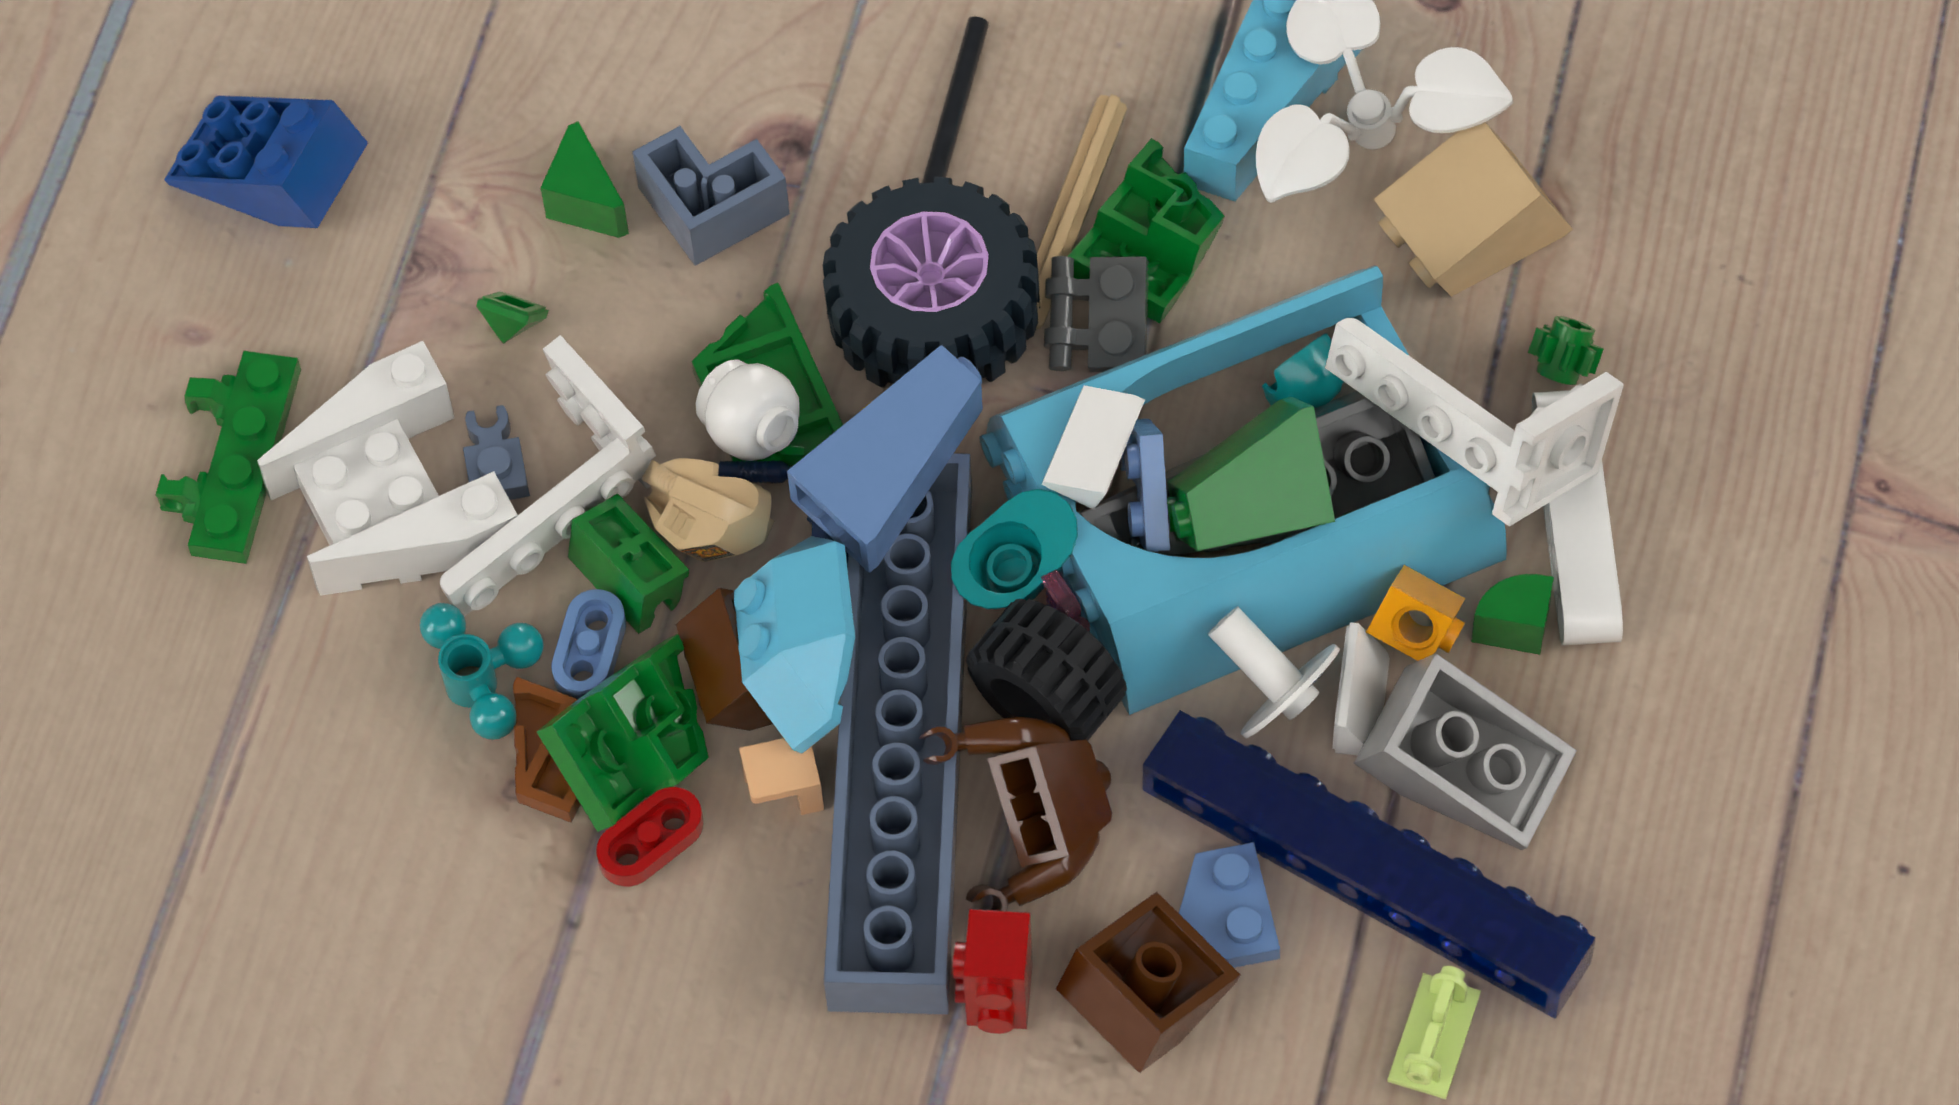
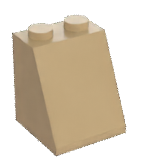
M1486 122L1457 131L1373 199L1386 215L1378 221L1384 232L1398 248L1407 243L1416 255V257L1408 262L1415 273L1428 288L1438 283L1451 297L1563 238L1573 230L1513 151Z

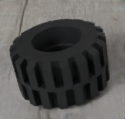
M1021 598L1011 602L966 656L967 670L984 699L1001 717H1028L1053 723L1065 729L1071 741L1085 739L1088 741L1126 695L1127 686L1123 679V674L1106 648L1087 629L1071 617L1053 607L1031 599L1024 600Z

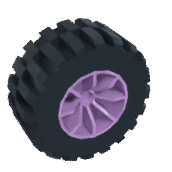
M919 177L903 180V187L891 190L888 185L873 192V201L870 203L858 202L847 212L848 224L841 222L835 227L830 236L831 247L825 251L822 265L824 274L823 286L830 330L836 346L843 349L844 359L854 370L861 371L865 368L866 379L884 388L888 382L894 384L940 345L944 346L957 359L959 357L968 359L979 371L982 379L986 378L988 382H992L1006 372L1005 361L1015 363L1027 350L1026 340L1034 336L1038 325L1037 303H1040L1037 252L1034 241L1029 238L1028 227L1021 216L1016 213L1010 214V205L998 195L991 194L989 198H986L983 187L967 181L964 182L963 187L953 185L952 178L934 177V183H919Z

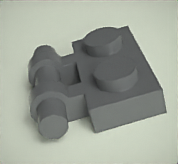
M1052 257L1051 278L1045 280V297L1051 300L1050 327L1044 329V347L1049 349V369L1054 371L1071 370L1072 350H1088V369L1090 372H1104L1147 355V257H1090V279L1073 278V257ZM1073 301H1089L1088 329L1072 328Z

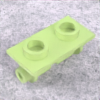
M1443 966L1441 972L1433 976L1423 973L1387 1082L1442 1099L1447 1098L1481 994V990L1468 987L1463 981L1465 973L1462 970L1453 966Z

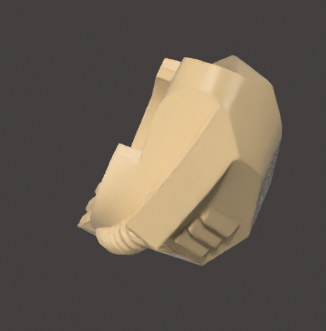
M679 458L660 464L651 460L645 474L642 476V480L650 485L652 493L650 496L644 497L654 528L677 550L702 562H709L743 554L766 541L775 522L770 518L771 492L745 479L718 476L719 465L715 462Z

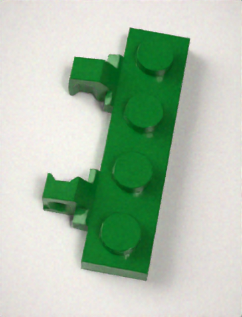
M243 351L236 376L223 375L221 382L210 378H189L184 396L189 413L193 414L198 410L210 411L215 417L217 425L222 427L209 472H199L197 481L188 476L180 480H168L164 474H161L156 497L161 505V511L182 513L183 521L193 524L188 541L191 556L247 564L267 493L257 460L282 440L301 373L298 358Z

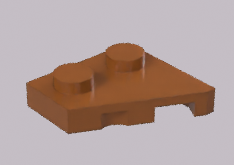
M517 677L513 683V694L517 716L516 725H514V745L516 750L515 792L518 803L572 823L581 804L546 749L537 731L578 699Z

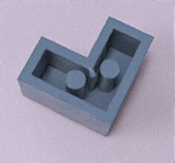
M681 126L632 151L639 190L695 266L790 214L786 177L757 139L711 164L707 163Z

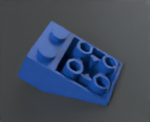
M216 95L213 101L205 108L202 119L187 143L179 150L176 161L164 180L170 186L276 226L318 228L368 142L333 100Z

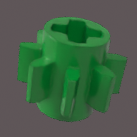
M1556 316L1552 326L1536 327L1528 349L1529 354L1538 357L1537 361L1539 363L1536 371L1550 380L1567 385H1576L1580 375L1588 377L1589 373L1595 374L1604 348L1593 344L1595 329L1581 321L1563 316Z

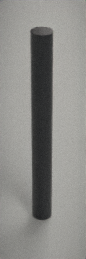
M972 16L967 21L922 183H934V177L946 178L989 27L988 21L982 17Z

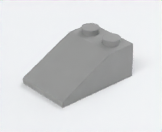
M1435 653L1404 668L1354 764L1401 796L1523 850L1528 847L1577 750Z

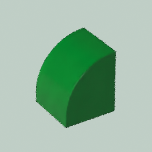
M1521 574L1506 578L1492 586L1483 595L1476 608L1471 642L1540 655L1554 577L1540 574Z

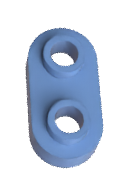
M601 589L587 590L577 595L569 604L551 665L554 683L560 693L579 699L613 675L626 630L623 605L613 593ZM595 621L607 623L601 630H591L588 628ZM581 671L592 673V676L587 680L577 681L574 679V676Z

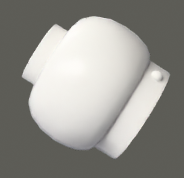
M740 360L726 361L717 366L705 378L699 389L696 399V415L701 423L706 425L707 432L714 443L722 451L741 460H761L784 449L793 440L798 429L799 397L787 377L766 365L759 363L747 364Z

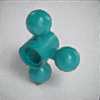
M437 603L430 606L421 617L420 632L423 639L430 646L440 649L438 663L448 697L459 706L471 708L469 715L470 724L473 730L482 738L497 740L507 736L516 723V710L513 703L507 697L495 693L497 689L495 669L505 664L515 669H525L537 663L544 649L541 634L530 624L514 623L507 626L501 632L497 646L489 649L486 642L481 638L465 634L466 620L463 613L456 606L449 603ZM468 666L479 667L471 675L461 676L456 674L459 670Z

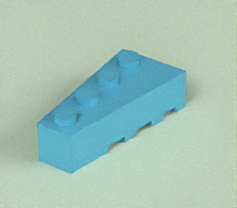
M1252 0L1184 147V173L1186 172L1197 184L1198 190L1236 201L1257 176L1256 147L1259 135L1266 122L1275 113L1291 105L1301 104L1310 107L1321 92L1325 94L1338 79V72L1346 64L1343 55L1328 64H1314L1300 58L1293 51L1288 40L1286 24L1289 12L1296 0ZM1362 49L1352 50L1354 56L1356 57Z

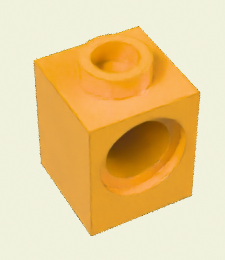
M1403 565L1366 633L1417 661L1435 654L1438 648L1449 653L1465 625V622L1456 618V615L1466 598ZM1418 610L1425 613L1431 619L1433 625L1423 626L1416 623L1409 611Z

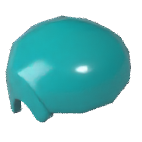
M1327 333L1306 345L1274 370L1276 382L1271 386L1266 382L1262 385L1269 404L1273 405L1280 399L1293 397L1317 408L1330 402L1340 392L1344 381L1325 368L1332 342Z

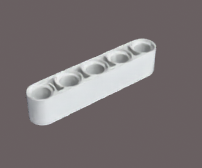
M1570 390L1533 393L1532 413L1541 406L1547 407L1566 396ZM1601 461L1597 474L1543 506L1551 574L1554 577L1553 590L1561 645L1563 646L1622 641V606L1603 464Z

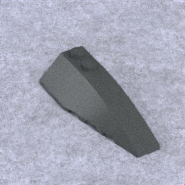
M1358 391L1314 408L1335 519L1346 512L1358 510L1435 478L1420 436ZM1203 455L1165 471L1167 497H1170L1167 482ZM1136 485L1101 501L1094 510L1088 507L1078 512L1107 535L1128 545L1145 550L1140 544V537H1131L1129 531L1128 502H1137ZM1316 526L1200 551L1195 550L1178 539L1175 531L1169 533L1170 550L1155 551L1154 553L1174 556L1201 551L1226 550L1229 547L1257 543H1275Z

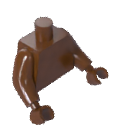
M1011 717L964 725V732L953 733L946 727L937 726L927 730L919 737V739L930 736H938L945 743V752L942 756L936 755L923 759L929 765L944 763L950 760L956 751L968 750V755L1004 753L987 758L1020 866L1025 868L1007 879L1009 885L998 890L983 884L974 886L968 891L966 900L975 902L991 894L993 906L990 910L1007 911L1008 904L1017 901L1020 907L1068 885L1082 872L1099 845V831L1112 820V810L1106 794L1107 789L1110 787L1111 774L1103 762L1096 760L1092 745L1086 739L1071 741L1067 731L1060 726L1028 717Z

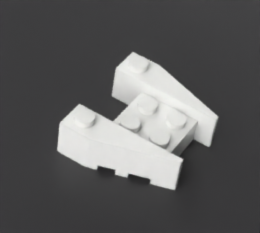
M424 341L370 364L257 460L270 500L272 501L300 488L330 545L307 556L320 596L362 590V584L397 578H399L400 584L422 581L421 575L448 571L518 516L494 471L440 496L429 479L409 439L454 419V413L447 384Z

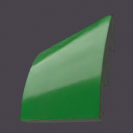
M1151 138L1129 163L1123 182L1098 210L1093 227L1068 256L1074 258L1073 278L1090 279V257H1147V317L1160 324L1202 262L1223 223L1225 215L1209 198H1206L1198 191L1197 184L1186 172L1178 175L1162 157L1163 146Z
M678 634L667 638L614 673L537 731V734L597 832L615 825L617 821L629 813L642 800L651 796L656 791L678 785L709 758L703 730L697 721L698 708L694 690L684 689L677 655L684 651V646Z

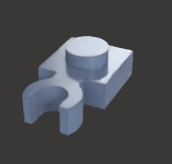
M503 405L496 406L498 420L495 425L488 428L477 424L474 410L467 411L465 418L470 440L475 444L463 447L469 482L494 471L509 500L530 497L519 437L508 439L511 426L506 408Z

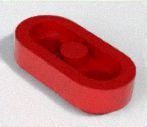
M680 787L660 789L617 821L615 825L608 828L599 838L596 847L598 864L603 876L618 886L630 887L641 884L691 846L699 838L703 830L702 809L696 796ZM677 818L684 821L683 825L677 829L664 827V824L670 819ZM626 854H633L638 857L637 861L631 865H622L618 862Z

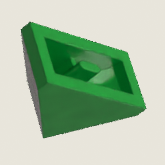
M579 121L568 125L540 188L546 218L617 238L628 235L629 230L625 206Z

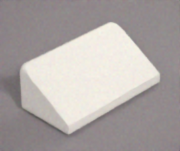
M1084 385L1041 485L1094 510L1110 486L1145 399L1133 394Z
M1350 622V626L1346 627L1332 748L1335 749V753L1356 756L1360 753L1384 708L1390 661L1389 653L1373 636L1366 633V630L1359 623Z

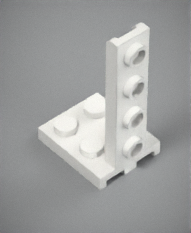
M1345 318L1336 323L1325 367L1495 489L1498 493L1492 515L1509 527L1598 473L1624 386L1622 382L1605 372L1585 385H1576L1566 396L1551 405L1537 408L1530 417L1518 423L1515 430H1513L1357 319Z
M561 335L543 348L551 370L545 375L560 395L557 401L567 416L577 426L585 421L593 431L594 435L591 436V439L599 452L441 576L440 586L450 604L456 606L463 613L464 617L473 610H480L489 605L497 596L500 588L518 574L522 575L532 571L542 561L547 551L561 540L569 539L572 519L617 493L622 498L626 497L632 490L634 483L638 480L646 489L650 487L649 484L642 480V476L656 455L649 442L641 436L646 432L643 425Z

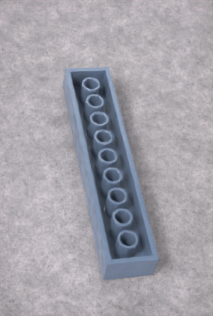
M953 453L880 564L869 573L850 555L848 557V578L855 641L848 681L840 697V705L843 706L838 729L824 987L828 1012L949 1014L960 751H956L955 755L944 763L929 765L923 759L936 755L942 756L945 752V743L938 736H930L919 739V737L927 730L937 726L946 727L953 733H960L962 728L967 600L958 593L951 578V561L957 546L970 533L972 474L970 454Z

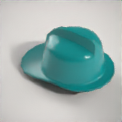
M1043 489L1024 491L1006 501L981 525L971 531L957 546L951 561V578L958 593L972 605L989 610L1007 608L1015 599H1035L1045 588L1048 579L1062 567L1073 552L1078 537L1077 518L1070 504L1056 492Z

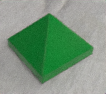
M502 291L478 298L476 305L503 344L546 319L549 312L545 306Z

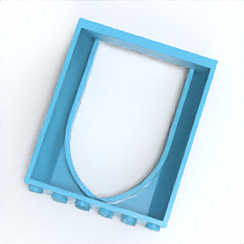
M1378 266L1354 271L992 416L989 419L986 434L981 435L979 439L989 465L992 468L1000 465L1007 479L1003 481L1007 500L1029 490L1043 489L1055 492L1041 484L1084 385L1133 394L1145 399L1143 404L1145 405L1171 390L1333 326L1345 318H1354L1361 321L1409 355L1381 307L1383 274ZM1420 436L1435 476L1434 479L1335 519V522L1316 526L1269 546L1241 554L1213 558L1168 556L1145 551L1123 543L1107 535L1076 511V501L1056 492L1070 504L1077 518L1078 537L1072 554L1062 567L1051 576V582L1060 602L1063 605L1071 602L1078 616L1075 621L1087 629L1106 648L1120 668L1127 686L1126 695L1121 701L1128 714L1131 715L1240 670L1229 656L1208 636L1212 628L1237 606L1281 652H1284L1347 626L1350 622L1354 623L1376 614L1403 565L1443 586L1506 560L1505 523L1492 515L1494 503L1489 496L1490 486Z

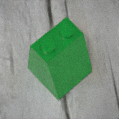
M1293 397L1280 399L1167 482L1170 497H1167L1169 533L1176 531L1178 539L1197 551L1335 522L1314 406Z

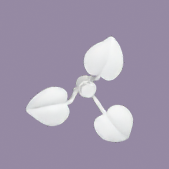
M1296 0L1289 12L1286 24L1288 40L1293 51L1300 58L1314 64H1328L1343 55L1356 95L1351 98L1347 106L1349 122L1332 113H1327L1319 119L1311 108L1301 104L1291 105L1275 113L1262 128L1256 147V170L1261 189L1266 200L1272 203L1286 196L1312 191L1329 184L1343 172L1349 161L1348 139L1351 141L1355 140L1357 144L1366 149H1379L1386 146L1395 135V123H1400L1403 120L1402 112L1411 98L1409 112L1415 125L1433 133H1452L1477 126L1496 117L1513 104L1512 95L1485 59L1468 49L1449 47L1435 51L1418 64L1415 71L1417 86L1404 88L1394 107H1391L1389 99L1383 93L1376 90H1366L1352 51L1370 47L1379 38L1381 28L1380 16L1373 0Z

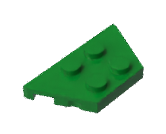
M775 283L763 292L764 300L745 318L739 315L725 328L723 336L718 341L710 343L691 362L699 387H701L705 378L717 366L730 360H740L747 364H763L782 373L790 380L799 397L800 413L796 435L784 449L764 459L753 461H784L788 465L794 466L843 426V423L779 283ZM730 455L732 461H747Z

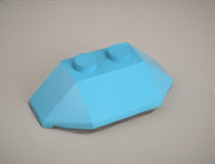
M814 536L808 537L771 559L751 577L743 580L739 587L734 590L742 683L792 750L801 754L840 724L843 706L839 705L838 702L848 681L855 641L845 545L837 541Z

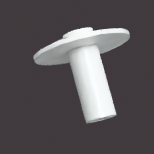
M1238 606L1222 618L1208 633V636L1269 698L1243 727L1241 734L1244 738H1249L1256 734L1281 713L1289 720L1300 714L1319 694V691L1313 684L1320 679L1324 670L1330 665L1340 650L1336 644H1332L1298 670Z

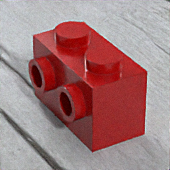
M969 909L966 942H955L953 955V978H956L955 1003L965 1004L968 1026H977L980 1030L993 1034L1008 1033L1013 1028L1027 1029L1033 966L1030 913Z

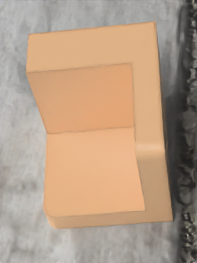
M781 738L739 748L745 783H747L750 799L754 804L797 795L801 815L824 810L822 787L812 746L801 754L792 750L786 740Z

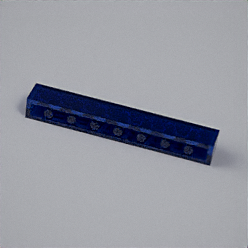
M1179 710L1143 763V791L1240 845L1254 842L1258 855L1554 1019L1557 1018L1592 962L1596 938L1590 935L1585 926L1576 919L1566 915H1559L1557 917L1542 909L1523 890L1513 886H1506L1504 888L1484 877L1481 870L1470 861L1459 857L1451 859L1431 848L1430 843L1417 832L1409 829H1402L1401 831L1380 820L1376 812L1364 803L1354 800L1347 802L1329 792L1327 787L1316 777L1304 772L1296 774L1281 766L1265 749L1253 744L1245 746L1228 737L1217 723L1208 718H1194Z

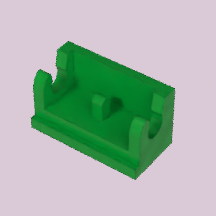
M618 493L572 519L568 558L596 589L609 591L618 597L623 605L626 621L638 634L651 627L655 618L654 611L662 601L671 611L677 607L681 599L684 579L689 576V569Z

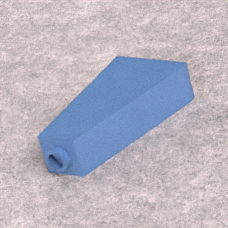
M940 345L787 471L791 501L834 541L845 545V551L869 573L880 564L982 412V377L979 371L965 357L957 359L944 346Z

